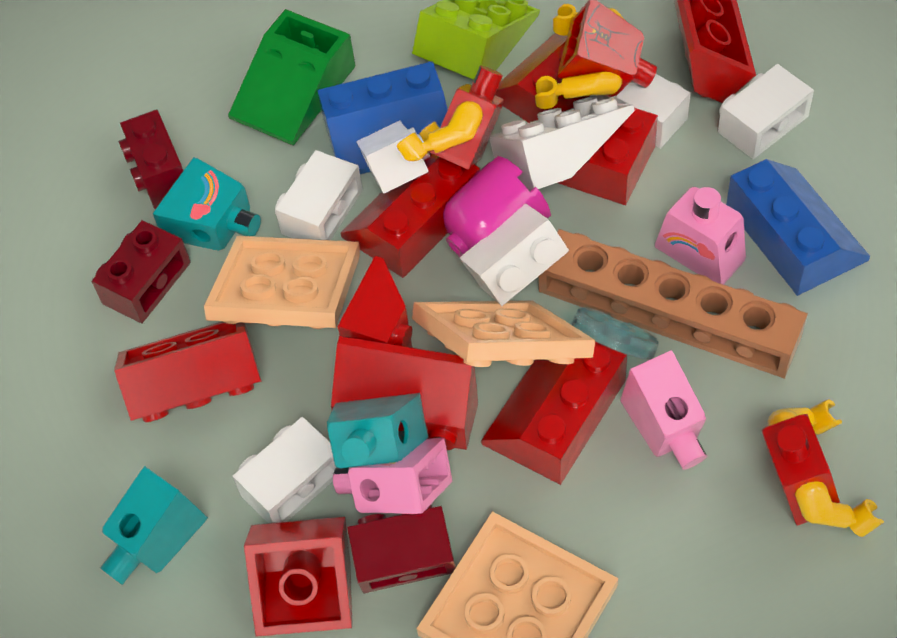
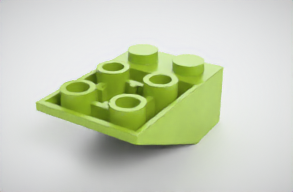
M526 0L438 1L436 4L420 11L412 54L430 62L433 61L437 65L474 80L480 65L495 71L498 69L539 16L540 10L529 6Z

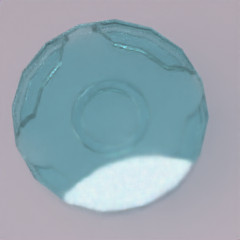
M586 307L577 310L571 325L595 339L596 342L637 358L648 360L654 358L659 342L648 331L630 322L621 323L613 319L614 317L610 316L611 314Z

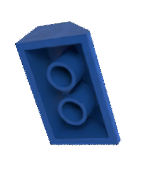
M433 61L317 90L323 120L334 157L358 165L360 175L371 171L356 141L399 120L407 129L413 127L418 135L433 121L441 127L448 111L444 92Z
M765 159L731 175L726 205L742 215L744 218V230L797 296L869 261L870 255L796 168Z

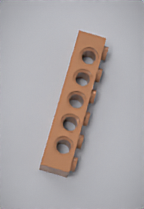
M561 229L558 230L557 233L569 251L539 275L540 293L785 379L802 338L808 313L797 310L787 303H776L761 298L745 289H735L714 282L704 275L691 274L673 268L663 261H652L632 254L624 248L611 247L593 241L583 234H573ZM624 284H634L635 286H627ZM665 298H675L677 300H668ZM706 312H715L718 315H711ZM748 326H756V327H759V328H761V329H760V330H755V329H752V328H750V327H748Z

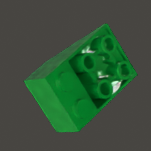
M285 9L263 35L228 113L229 119L294 146L321 111L317 90L342 84L355 68L350 34Z

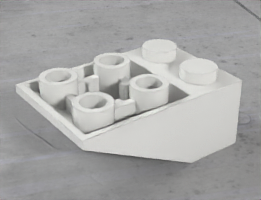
M587 97L574 101V108L562 112L561 108L540 112L537 114L538 120L527 124L525 120L503 124L501 126L502 132L491 135L489 139L494 159L497 156H501L519 167L523 173L517 178L530 190L535 187L540 189L572 178L635 111L634 105L617 103L616 98L597 101V97Z

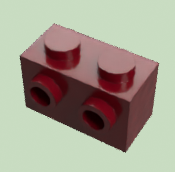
M158 109L120 122L125 139L118 141L126 162L135 161L137 167L131 168L130 172L138 192L147 190L154 209L158 207L183 172L182 165Z
M141 220L136 228L123 238L120 247L111 258L98 268L91 282L103 305L143 324L190 265L191 261L182 238Z
M431 504L423 513L402 514L386 518L384 514H372L360 518L358 525L347 527L357 582L363 593L452 574L456 568L442 506L432 507Z

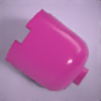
M497 156L493 161L487 163L445 205L443 219L445 228L450 235L446 238V242L459 257L480 240L492 234L525 203L547 219L551 216L549 206L539 189L535 187L529 191L517 178L523 173L522 170L506 158Z

